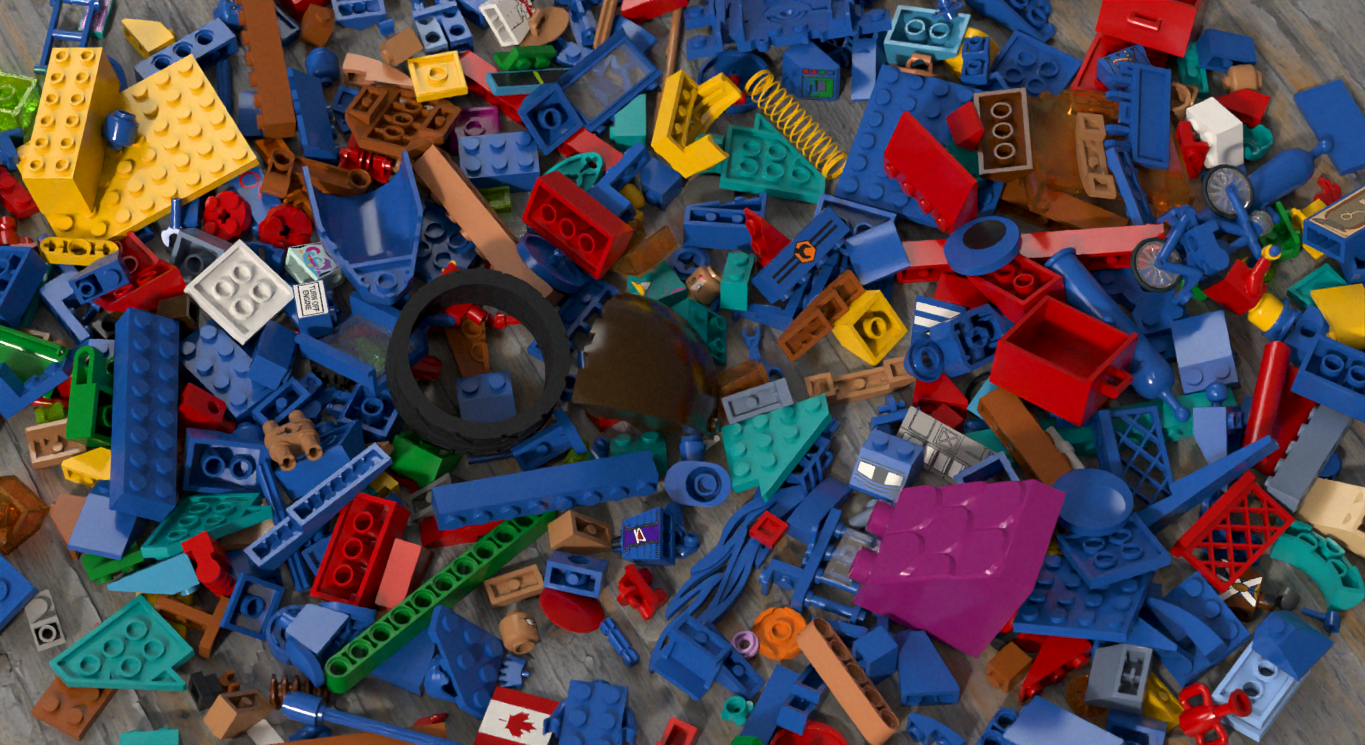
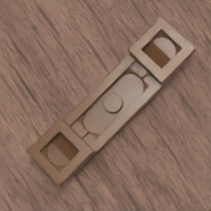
M1078 112L1076 115L1075 132L1076 155L1082 185L1089 197L1115 199L1113 175H1108L1103 140L1106 136L1103 115Z
M905 356L883 360V366L836 377H831L830 372L804 377V383L809 398L825 393L828 404H842L890 393L914 382L916 378L906 372L903 364Z

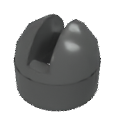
M1283 586L1276 595V605L1283 610L1291 611L1301 601L1299 595L1287 586Z

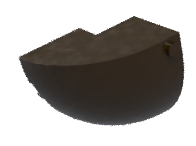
M629 292L616 293L614 299L608 300L603 306V318H596L590 334L594 338L593 341H589L585 345L583 353L586 363L584 369L578 368L571 402L593 417L627 421L640 431L677 436L695 435L703 439L714 440V435L718 433L720 428V417H718L719 382L712 355L701 335L682 315L655 299Z

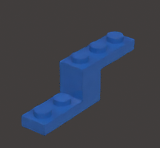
M638 141L633 147L628 148L616 165L611 166L606 171L605 176L587 191L591 197L626 224L637 213L631 202L619 192L652 159L646 147Z
M46 233L37 237L39 248L41 241L49 237ZM54 264V268L59 276L39 287V295L45 308L78 346L88 339H94L90 328L79 323L80 319L75 312V309L82 305H80L73 292L69 280L79 273L77 271L78 267L77 265Z
M68 358L59 363L54 361L46 367L43 374L39 377L34 375L25 383L16 376L5 362H2L0 364L1 415L6 420L68 379L73 369L72 362Z

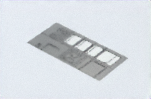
M910 406L896 437L923 446L924 468L953 485L956 484L953 476L960 473L961 470L978 464L989 455L997 454L913 406ZM997 475L984 482L988 484L993 483Z

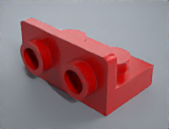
M1179 121L1169 149V165L1172 178L1197 179L1209 149L1207 142H1196L1195 132L1191 131L1190 121Z

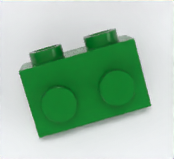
M553 45L514 47L510 52H496L493 58L502 72L546 69L557 52Z
M1280 201L1276 202L1274 210L1281 217L1279 223H1272L1264 215H1259L1249 220L1251 222L1254 218H1257L1266 227L1258 237L1261 248L1272 244V246L1276 245L1281 249V256L1271 261V265L1298 257L1300 245L1303 244L1300 231L1298 229L1295 230L1292 225L1290 211L1284 209Z
M135 541L122 560L87 554L81 557V561L90 584L97 581L99 586L114 580L113 575L123 571L127 575L140 570V564L144 563V558Z

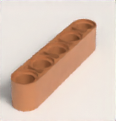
M815 617L797 635L796 642L864 738L872 745H883L900 729L901 724L898 717L832 626L825 619Z

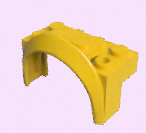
M682 69L666 78L651 143L655 152L661 155L685 179L695 173L707 171L729 157V154L724 152L712 140L711 134H707L697 141L696 137L699 133H706L713 122L728 107L741 98V90L723 72L701 85H698Z

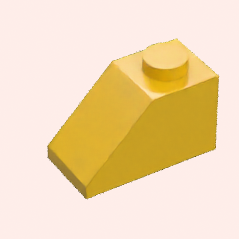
M126 18L121 21L125 38L144 59L153 56L163 48L178 41L172 29L169 28L167 30L161 22Z
M99 447L63 460L61 467L65 479L93 488L98 480H110L111 450Z

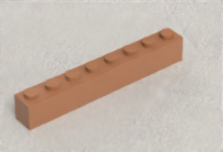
M432 145L412 165V168L418 174L416 176L418 182L432 191L430 196L437 204L443 205L446 208L445 215L453 223L459 224L462 228L460 233L470 242L473 241L477 246L474 249L476 253L491 263L490 270L501 271L502 274L508 273L526 281L543 294L542 297L547 298L553 307L565 296L562 291L546 283L524 263L516 248L519 239L445 150Z

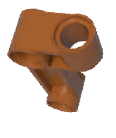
M281 147L276 148L272 152L260 189V193L283 199L287 195L290 181L305 185L302 167L308 166L312 185L316 188L345 197H353L368 193L371 176L363 169H344L294 155L291 150Z

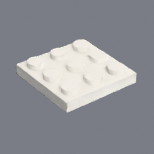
M240 239L184 289L186 294L188 293L208 315L242 346L264 328L269 320L275 318L294 300L292 287Z

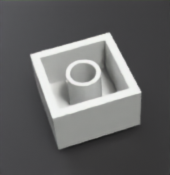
M1213 97L1186 109V121H1190L1191 131L1195 132L1196 142H1207L1209 145L1203 162L1206 168L1211 169L1222 164L1235 167L1244 164L1243 123ZM1225 170L1217 171L1215 174L1220 175Z

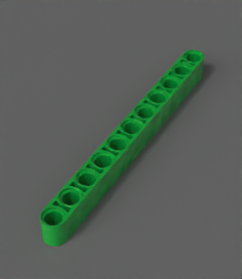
M558 510L539 515L516 517L500 523L332 656L325 666L328 689L338 694L350 690L430 625L434 607L443 605L451 609L481 585L483 581L491 577L548 531L547 525L557 519Z

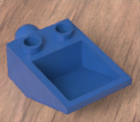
M1212 382L1206 388L1205 394L1211 402V406L1193 407L1194 437L1208 465L1242 447L1241 428L1245 426L1244 412H1241V406H1223V402L1228 396V390L1221 382ZM1242 474L1222 487L1221 490L1227 491Z

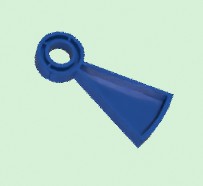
M291 605L281 608L270 617L267 623L266 636L269 649L273 657L286 665L293 664L286 653V642L283 641L285 629L279 626V619L285 611L298 615L304 608L302 605ZM370 626L362 629L352 630L353 634L348 638V640L343 644V646L338 650V652L346 645H348L351 641H353L356 637H358L361 633H363L366 629H368ZM429 626L370 674L416 696L422 697L425 691L424 680L428 665L438 653L436 642L432 643L429 637Z

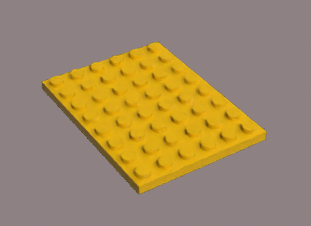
M190 54L118 94L115 111L120 109L136 116L135 120L139 123V128L132 146H123L122 150L107 146L92 214L44 215L57 237L120 241L127 237L126 233L131 230L134 233L171 213V198H181L182 207L259 165V162L197 61ZM30 141L16 148L19 157V164L16 166L21 175H23ZM75 249L72 251L76 255H83L86 253V251L83 249Z

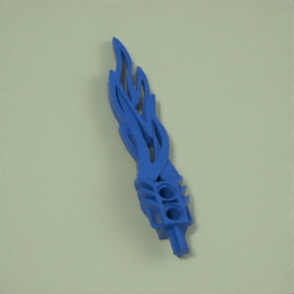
M832 417V421L809 449L816 452H807L793 469L802 472H791L783 482V485L788 488L780 489L779 487L768 502H764L760 486H758L753 500L742 506L727 521L717 546L690 569L691 577L678 590L667 607L665 613L666 620L672 618L694 597L696 599L686 610L674 618L661 633L651 654L649 662L650 674L655 672L653 666L661 658L668 645L667 643L663 647L668 638L669 630L685 612L693 616L719 586L708 608L695 618L700 623L709 619L716 626L740 599L747 587L754 565L756 569L761 568L771 552V549L766 546L762 549L763 544L753 537L750 538L745 546L747 529L766 510L782 521H785L815 488V484L817 482L820 484L823 481V473L834 458L833 453L830 452V439L840 426L836 418ZM741 525L738 531L733 535L736 529ZM729 561L725 573H719L710 576L702 583H700L697 587H695L693 590H691L689 593H687L696 584H698L704 578L720 569Z

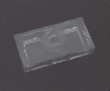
M847 528L824 571V577L850 588L853 579L847 576L853 559L860 546L870 549L873 538Z

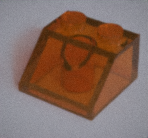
M16 475L0 476V552L4 555L12 553L39 531L50 510V507Z

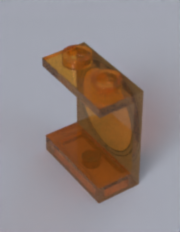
M631 219L626 224L633 228L634 231L627 249L611 266L609 271L637 278L643 277L679 248L669 227L665 225L651 237H648L640 220Z

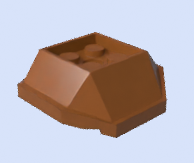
M364 85L345 110V120L357 144L366 153L371 152L374 155L387 156L390 159L401 161L402 151L407 150L410 163L414 164L432 145L438 147L444 144L461 119L462 109L457 106L454 107L451 102L443 98L417 103L414 91L399 87L383 86L375 88L374 85Z

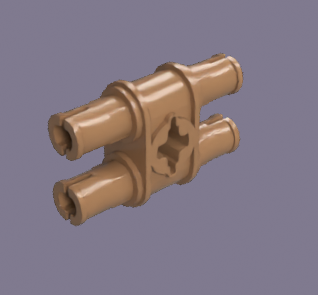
M301 410L292 411L288 417L290 422L279 426L274 420L267 421L263 425L265 446L269 450L272 460L278 462L283 471L294 469L296 466L295 458L304 454L311 461L318 460L322 456V449L319 445L321 441L320 435L315 430L313 422L307 419Z

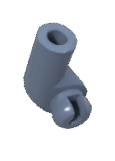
M878 499L870 500L866 505L867 510L849 519V523L854 530L858 531L866 527L869 516Z

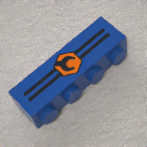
M827 207L809 222L750 281L771 304L779 299L784 302L795 292L792 287L797 282L801 285L812 275L809 270L814 265L817 268L820 267L829 258L827 253L832 248L836 251L847 241L844 236L850 231V228L830 207Z

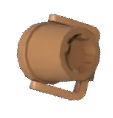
M1171 82L1170 124H1178L1179 121L1185 119L1186 109L1189 106L1195 105L1199 88Z

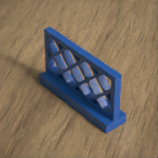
M1157 406L1110 412L1109 410H1101L1090 417V426L1101 470L1110 472L1122 479L1130 488L1133 497L1136 496L1147 504L1145 508L1155 504L1154 501L1160 492L1166 497L1172 495L1168 485L1174 481ZM1150 414L1152 426L1149 430H1146L1136 422L1140 415ZM1112 418H1121L1129 424L1123 434L1114 428ZM1132 427L1145 436L1139 446L1126 437ZM1148 439L1157 445L1158 452L1155 457L1142 449ZM1122 442L1135 451L1129 461L1120 455L1119 447ZM1138 454L1151 462L1145 472L1132 464ZM1154 465L1163 471L1164 479L1161 484L1148 476ZM1128 469L1141 477L1135 488L1126 482L1125 473ZM1144 480L1157 489L1151 499L1138 491Z

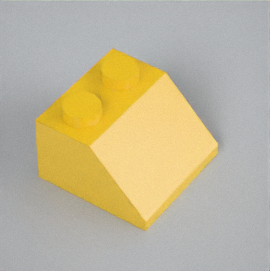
M865 290L866 292L848 306L849 311L831 326L833 327V334L843 347L870 365L876 366L908 330L880 290Z

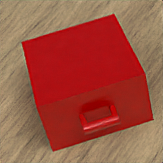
M1103 0L1095 32L1184 58L1203 23L1209 0Z
M1046 294L998 340L989 382L1081 427L1109 397L1116 399L1133 382L1134 379L1129 374L1139 334L1134 332L1132 335H1129Z

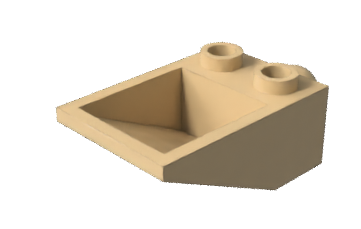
M1318 477L1294 518L1311 525L1313 532L1324 538L1330 537L1339 546L1365 559V487Z

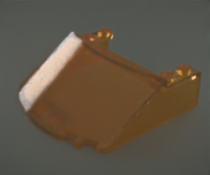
M1062 89L1060 94L1050 95V92L1047 90L1041 91L1040 96L1032 97L1030 94L1027 95L1033 172L1019 178V186L1025 188L1030 212L1045 214L1050 209L1051 199L1048 190L1088 195L1082 185L1077 163L1075 134L1077 113L1103 115L1104 125L1116 124L1129 127V125L1118 123L1119 103L1107 100L1106 93ZM1170 117L1169 168L1165 171L1133 165L1134 168L1138 169L1139 174L1137 177L1142 190L1149 197L1146 199L1147 202L1154 204L1153 209L1156 211L1157 218L1174 206L1177 208L1182 205L1192 207L1195 200ZM1106 134L1103 146L1107 140L1123 141V137ZM1107 165L1108 175H1113L1114 185L1116 190L1115 199L1124 200L1123 197L1117 191V181L1115 179V176ZM1167 221L1162 223L1164 224V230L1171 229Z

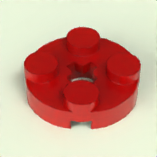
M223 191L216 196H210L205 201L203 231L229 243L237 242L241 238L238 236L242 231H247L250 226L252 217L250 204L244 200L242 195L233 191ZM227 213H229L230 218H227L225 223L224 217Z
M292 204L274 206L267 212L268 215L264 221L261 220L259 224L258 235L261 243L272 244L275 248L286 249V257L289 247L310 244V237L312 235L310 218L300 208ZM285 225L291 228V231L286 236L280 234V231L284 230Z

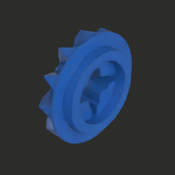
M683 246L670 255L668 265L681 281H686L699 266L708 267L710 265V258L699 247ZM694 259V267L685 270V264L688 265Z

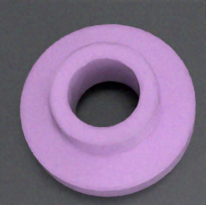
M747 630L736 633L731 641L734 648L745 659L753 657L760 645L758 637L753 632ZM745 642H750V646L743 650L742 645Z

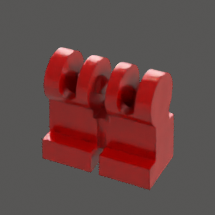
M207 531L181 543L184 553L198 565L196 569L197 578L218 598H221V595L230 598L237 581L228 572L233 567L225 548Z

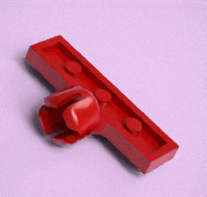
M0 164V203L18 221L40 212L31 194Z

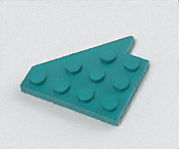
M756 112L753 128L728 124L724 152H727L729 157L722 161L719 188L753 194L767 192V196L818 204L820 194H824L826 178L760 113Z
M825 393L721 427L731 485L735 494L760 486L764 502H768L832 421Z
M261 493L184 494L176 503L174 509L142 545L143 558L163 560L184 552L181 543L204 531H207L216 540L273 518L275 516L273 506H261L263 503Z
M140 594L51 660L49 666L67 687L185 691L187 685L175 670L195 656L192 647Z

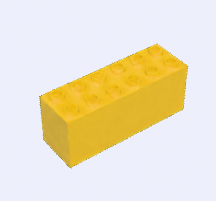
M103 47L52 49L22 175V180L42 214H92L108 142L101 136V132L107 115L115 112L121 85Z

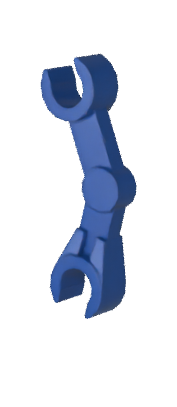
M755 326V336L750 337L746 334L745 327L742 339L749 351V363L765 375L766 383L775 381L770 377L772 375L778 376L779 379L783 378L781 368L770 366L761 358L758 350L760 342L759 328Z

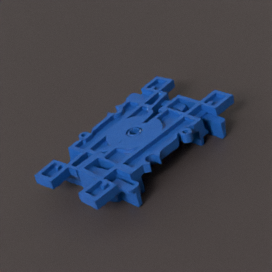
M709 0V5L707 6L695 5L687 10H683L687 30L712 25V36L697 35L691 39H686L687 59L717 56V52L724 51V45L736 44L738 52L752 51L755 48H758L760 52H765L770 49V46L780 47L800 43L809 44V41L814 38H820L821 42H824L827 39L854 36L860 33L859 29H862V34L892 30L890 9H873L865 13L863 0Z

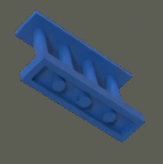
M831 508L792 595L791 608L802 615L805 606H814L848 618L852 625L863 626L868 610L858 605L855 606V609L817 596L815 591H812L815 583L820 584L822 582L856 594L859 583L827 573L823 565L825 561L830 562V560L849 566L853 562L854 555L835 549L833 545L835 538L840 539L843 537L872 548L877 538L846 527L845 523L841 522L842 511Z

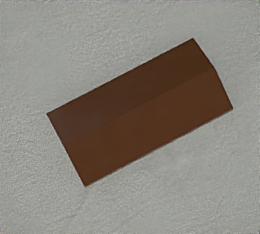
M1026 87L973 93L974 105L985 129L977 144L980 178L1009 183L1032 173L1033 163Z

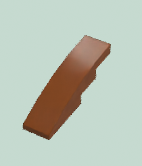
M847 269L807 305L777 339L776 343L791 363L832 331L833 327L831 325L849 311L848 306L866 292L851 270Z

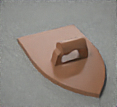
M913 52L905 68L894 66L902 72L947 79L945 75L933 73L932 56ZM921 59L926 66H929L928 71L911 68V63H916L917 60Z

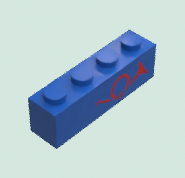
M258 165L222 184L223 186L227 184L229 187L228 191L242 195L244 200L250 204L252 211L251 230L257 241L260 240L258 228L261 220L264 221L268 215L267 212L271 208L282 204L278 197L260 193L264 175ZM285 225L284 230L280 231V234L286 236L291 231V228Z

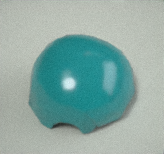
M1258 124L1255 128L1249 129L1246 125H1243L1244 160H1260L1269 153L1274 136L1265 126Z

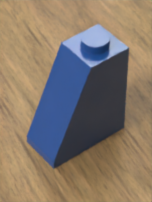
M914 629L896 632L895 637L899 643L896 668L900 707L958 704L959 685L926 632Z

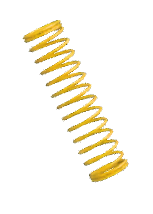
M768 69L754 74L745 85L744 91L747 96H751L752 101L757 102L760 109H764L766 116H771V121L777 123L778 129L783 130L785 136L790 137L791 143H796L798 150H803L804 157H809V162L816 164V169L822 171V175L826 180L839 176L843 171L846 161L833 174L827 176V173L842 158H848V153H845L844 150L835 152L838 148V143L830 144L831 136L823 138L825 129L816 131L819 123H811L812 115L804 117L806 113L805 108L797 110L800 105L799 101L791 103L793 95L785 96L787 89H779L780 81L773 82L774 75ZM768 73L767 76L757 83L753 91L748 92L749 87L758 77ZM778 83L777 88L769 96L761 100L764 93L772 85ZM785 90L784 94L775 103L767 107L770 100L778 92ZM761 93L758 101L753 98V95ZM788 97H791L790 101L785 107H783L778 112L774 113L777 106L783 100H785ZM768 99L765 107H761L760 102ZM797 103L795 110L780 120L786 110ZM775 106L771 114L766 112V109ZM804 110V113L796 122L786 127L798 112ZM781 113L778 120L774 121L773 116ZM810 117L809 122L802 129L793 134L796 127L803 120ZM787 120L784 128L779 126V122ZM817 124L816 128L807 137L800 140L808 128ZM794 126V128L791 131V134H786L785 129H789ZM823 131V134L817 141L806 147L817 133ZM801 132L797 141H793L792 136ZM830 138L822 149L813 154L816 147L822 141ZM807 140L804 147L799 148L798 143ZM836 145L835 149L827 157L819 161L821 156L830 147ZM814 146L810 155H806L805 150ZM821 152L817 161L813 162L811 157ZM843 152L842 154H840V155L836 156L834 159H832V158H833L835 155H837L838 153ZM827 160L823 169H819L818 163Z

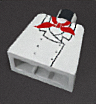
M488 0L479 6L502 47L517 45L522 42L530 30L528 22L535 12V8L532 5L535 0Z

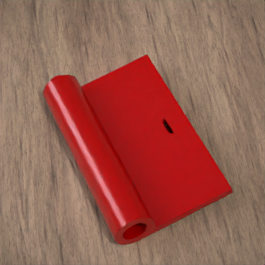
M1273 341L1267 343L1264 347L1241 447L1243 448L1267 435H1271L1278 442L1280 448L1252 467L1267 477L1269 475L1275 476L1274 469L1279 459H1286L1285 452L1292 440L1297 442L1298 438L1296 436L1303 423L1308 425L1310 422L1307 419L1312 408L1321 405L1290 391L1299 369L1289 363L1292 351L1282 341Z

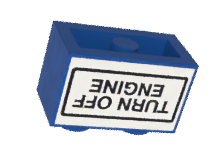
M324 279L292 285L300 333L303 332L313 338L334 334L332 323L337 322L334 306L329 307L334 305L331 289L326 290Z

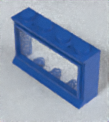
M622 27L554 83L557 82L583 122V128L599 137L607 129L606 125L610 121L615 123V115L640 94H645L647 91L649 94L654 92L661 85L659 80L664 72L660 71L632 42Z

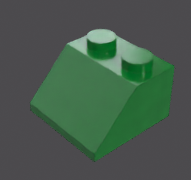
M410 430L395 435L392 443L394 450L389 455L393 463L388 467L393 469L394 474L400 477H409L415 480L419 487L423 488L445 474L452 473L464 455L455 454L453 451L448 452L429 444L414 431Z

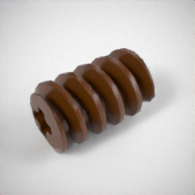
M272 673L269 701L270 704H273L274 710L282 708L287 692L294 693L295 691L322 697L324 699L323 704L327 705V708L329 707L331 691L327 685L322 684L316 688L307 677L304 683H301L299 675H295L293 682L289 683L287 674H284L281 682H278L276 674Z

